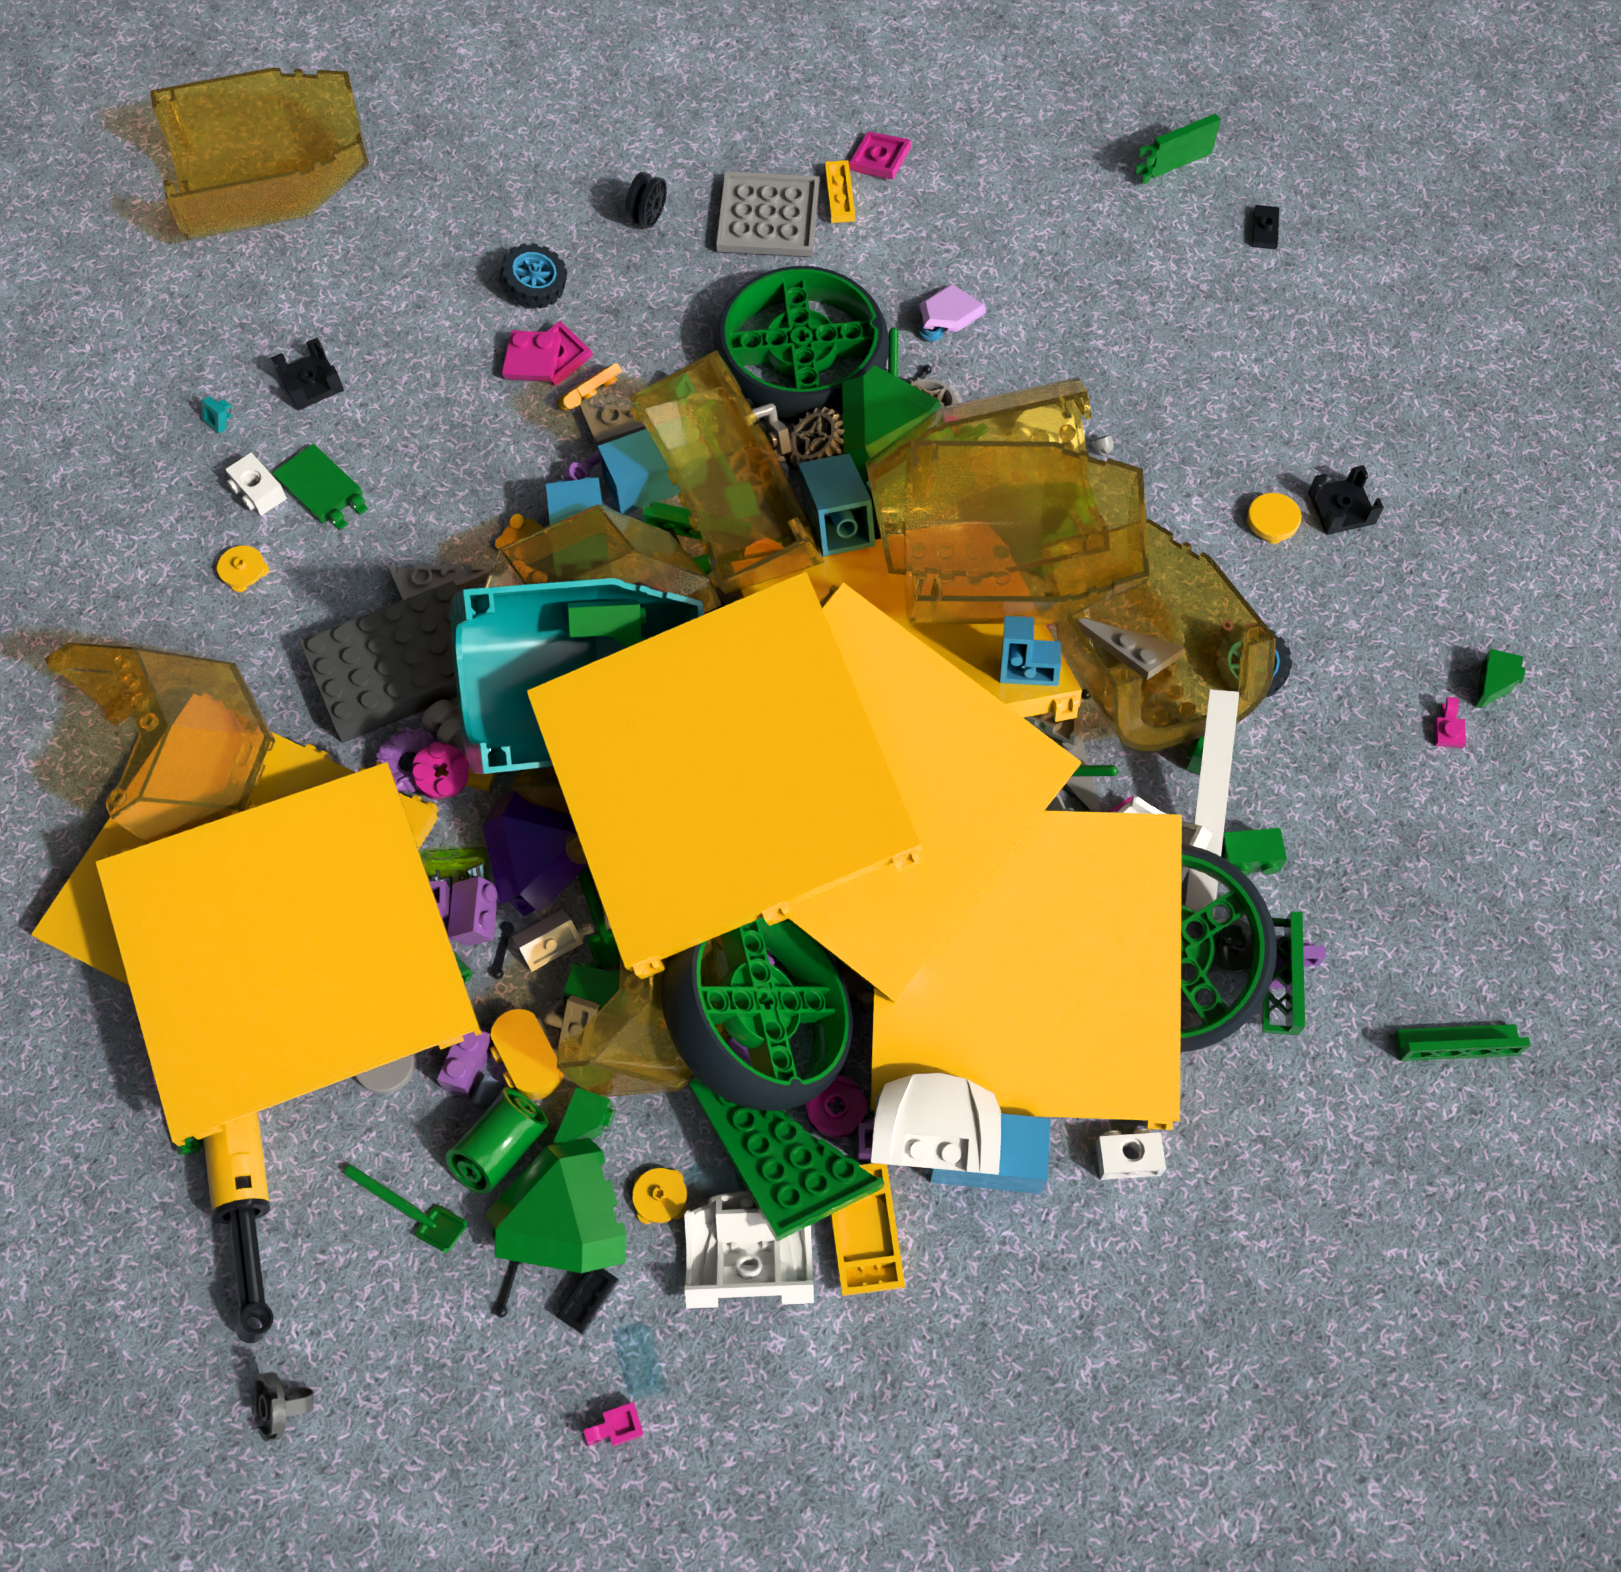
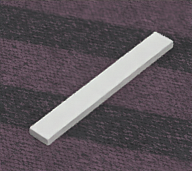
M1210 689L1195 825L1203 826L1213 834L1205 850L1221 856L1239 692ZM1190 868L1185 906L1198 912L1215 901L1218 881ZM1215 907L1211 911L1213 919L1215 915Z

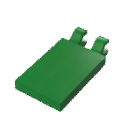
M1216 113L1155 138L1154 144L1141 147L1138 157H1147L1145 163L1138 164L1135 167V176L1143 174L1141 183L1146 184L1151 180V177L1153 179L1212 154L1221 119Z
M314 443L273 472L274 478L322 524L329 520L341 530L348 525L343 519L345 517L344 514L341 512L347 505H350L360 515L368 510V507L364 504L365 499L361 496L363 494L361 487Z

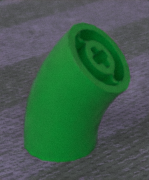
M504 1087L473 1125L446 1152L445 1160L453 1176L470 1191L486 1195L511 1170L548 1126V1117L526 1095L515 1089Z

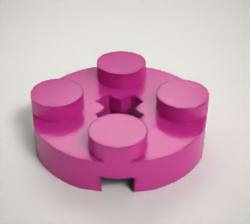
M434 742L430 746L423 748L413 761L412 777L414 784L420 793L430 799L441 800V798L455 797L467 784L469 777L468 760L456 747L441 742ZM442 765L446 767L448 775H441L438 778L435 776L436 770L434 767Z
M837 1076L826 1090L815 1099L806 1103V1113L810 1125L820 1134L830 1138L851 1136L858 1129V1123H863L866 1116L867 1102L863 1092L853 1080L844 1076ZM835 1100H840L841 1106L845 1109L843 1112L839 1111L837 1114H833L832 1109L827 1106L829 1103L834 1104Z

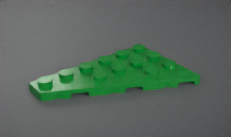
M698 1078L689 1082L691 1093L776 1242L884 1188L885 1182L880 1176L877 1178L860 1167V1163L852 1158L845 1157L840 1150L822 1138L818 1140L803 1130L802 1125L787 1119L782 1112L749 1109L722 1098L710 1090Z

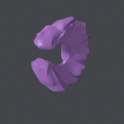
M405 727L404 731H398L396 735H391L388 741H384L383 745L379 746V751L375 754V762L381 761L382 764L388 762L398 791H409L412 793L418 790L414 784L412 772L402 770L399 765L406 754H418L423 748L436 742L434 735L425 729L414 731Z

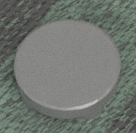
M415 1054L358 1074L356 1078L363 1087L373 1093L391 1095L404 1087L413 1076L417 1064Z

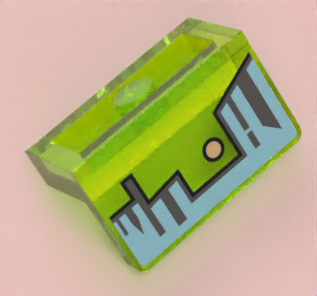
M486 846L429 850L425 860L429 881H446L452 891L453 883L477 876L487 880L485 869L487 861Z

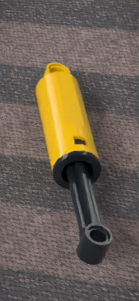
M258 1112L221 1125L223 1131L203 1138L212 1219L219 1224H230L239 1302V1318L235 1325V1331L238 1338L245 1343H256L262 1340L271 1328L274 1319L272 1310L265 1303L255 1219L270 1212ZM255 1317L259 1319L262 1328H251L247 1323V1318Z

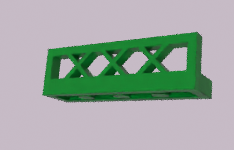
M1291 911L1286 919L1272 918L1275 927H1284V938L1278 944L1276 943L1277 953L1285 960V966L1279 971L1275 969L1272 982L1277 979L1285 987V995L1278 1000L1268 990L1261 1003L1262 1033L1299 1035L1305 1028L1303 912ZM1284 1000H1286V1007L1282 1004ZM1276 1007L1286 1016V1026L1270 1025V1013Z
M1516 1024L1398 1029L1395 1032L1400 1061L1519 1056L1531 1046L1529 1037L1518 1036Z

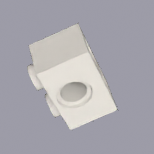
M252 452L225 469L230 478L227 481L228 485L235 494L240 492L243 495L241 498L250 511L255 509L262 516L287 499L281 485Z
M1139 1129L1133 1131V1134L1121 1135L1120 1131H1108L1103 1133V1136H1099L1096 1142L1100 1180L1162 1176L1166 1170L1161 1132L1152 1133L1151 1129ZM1129 1147L1135 1150L1137 1159L1125 1157L1123 1148Z

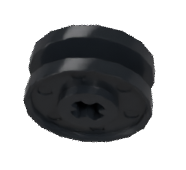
M640 172L636 175L630 185L625 201V217L629 222H640L645 228H652L664 209L667 184L664 178L654 177L652 179V176L646 172Z

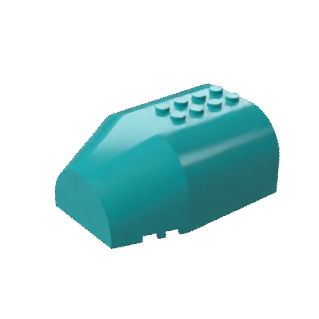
M615 578L463 589L455 593L451 605L452 656L462 739L466 757L473 773L487 774L553 766L527 690L625 649L619 641L608 636L570 637L567 603L638 600L640 608L645 607L646 625H641V637L646 636L649 639L704 615L703 601L670 592L665 593L649 589V587L626 583Z

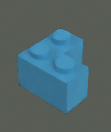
M1005 616L1000 683L1058 686L1061 668V641L1034 640V617Z

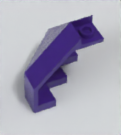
M515 789L497 799L482 826L500 905L509 901L523 916L535 910L540 914L588 865L566 800L543 795L542 799L528 796L527 791Z

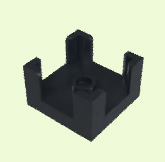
M318 338L306 343L310 356L292 364H287L283 353L271 357L277 374L298 411L344 391L338 372L334 365H330Z
M1364 465L1353 467L1347 480L1324 485L1327 474L1314 477L1308 494L1326 535L1376 524L1384 507L1380 498H1376L1372 506L1363 487L1368 479V472Z

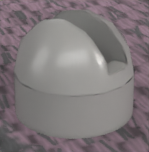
M1111 434L1091 441L1095 452L1099 455H1105V452L1110 454L1113 450L1114 442Z

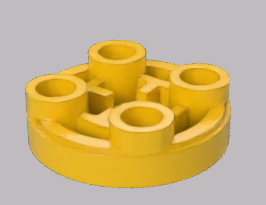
M1265 493L1255 498L1251 503L1246 523L1256 535L1267 540L1269 543L1277 544L1296 533L1301 523V511L1295 501L1288 496L1280 493Z

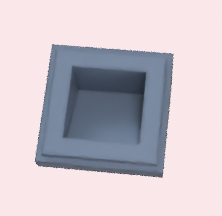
M485 1074L473 1100L477 1109L484 1112L506 1086Z

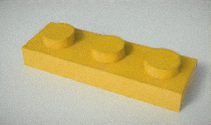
M849 161L825 162L831 223L855 222Z

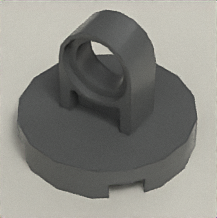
M1228 917L1219 918L1215 921L1224 922ZM1238 919L1213 935L1215 952L1211 967L1221 973L1237 974L1247 970L1252 965L1253 940L1251 929L1246 922Z
M267 1372L259 1374L260 1380L255 1381L253 1402L255 1416L261 1415L264 1425L257 1427L262 1440L269 1442L283 1437L286 1417L305 1414L313 1410L314 1391L306 1387L283 1390L277 1373Z

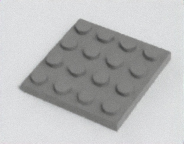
M725 171L716 244L717 252L813 257L820 176Z

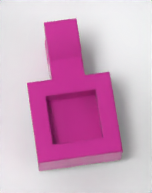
M1447 697L1446 704L1441 705L1442 718L1437 717L1434 721L1435 746L1465 747V719H1457L1459 698Z
M634 1402L604 1412L605 1423L583 1430L588 1446L610 1437L612 1447L644 1436Z

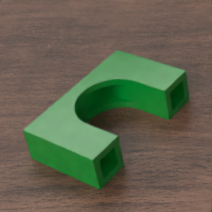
M638 600L567 603L570 637L608 636L619 641L625 648L647 639L646 636L641 637V625H646L645 607L640 608Z

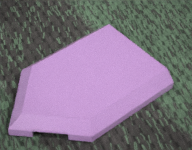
M953 284L946 286L919 303V311L923 317L922 324L924 329L933 330L934 326L945 327L947 331L958 332L986 312L984 304Z

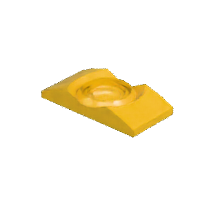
M872 1163L860 1165L861 1168L878 1178L880 1176L885 1182L884 1188L831 1214L842 1296L905 1288L887 1164Z

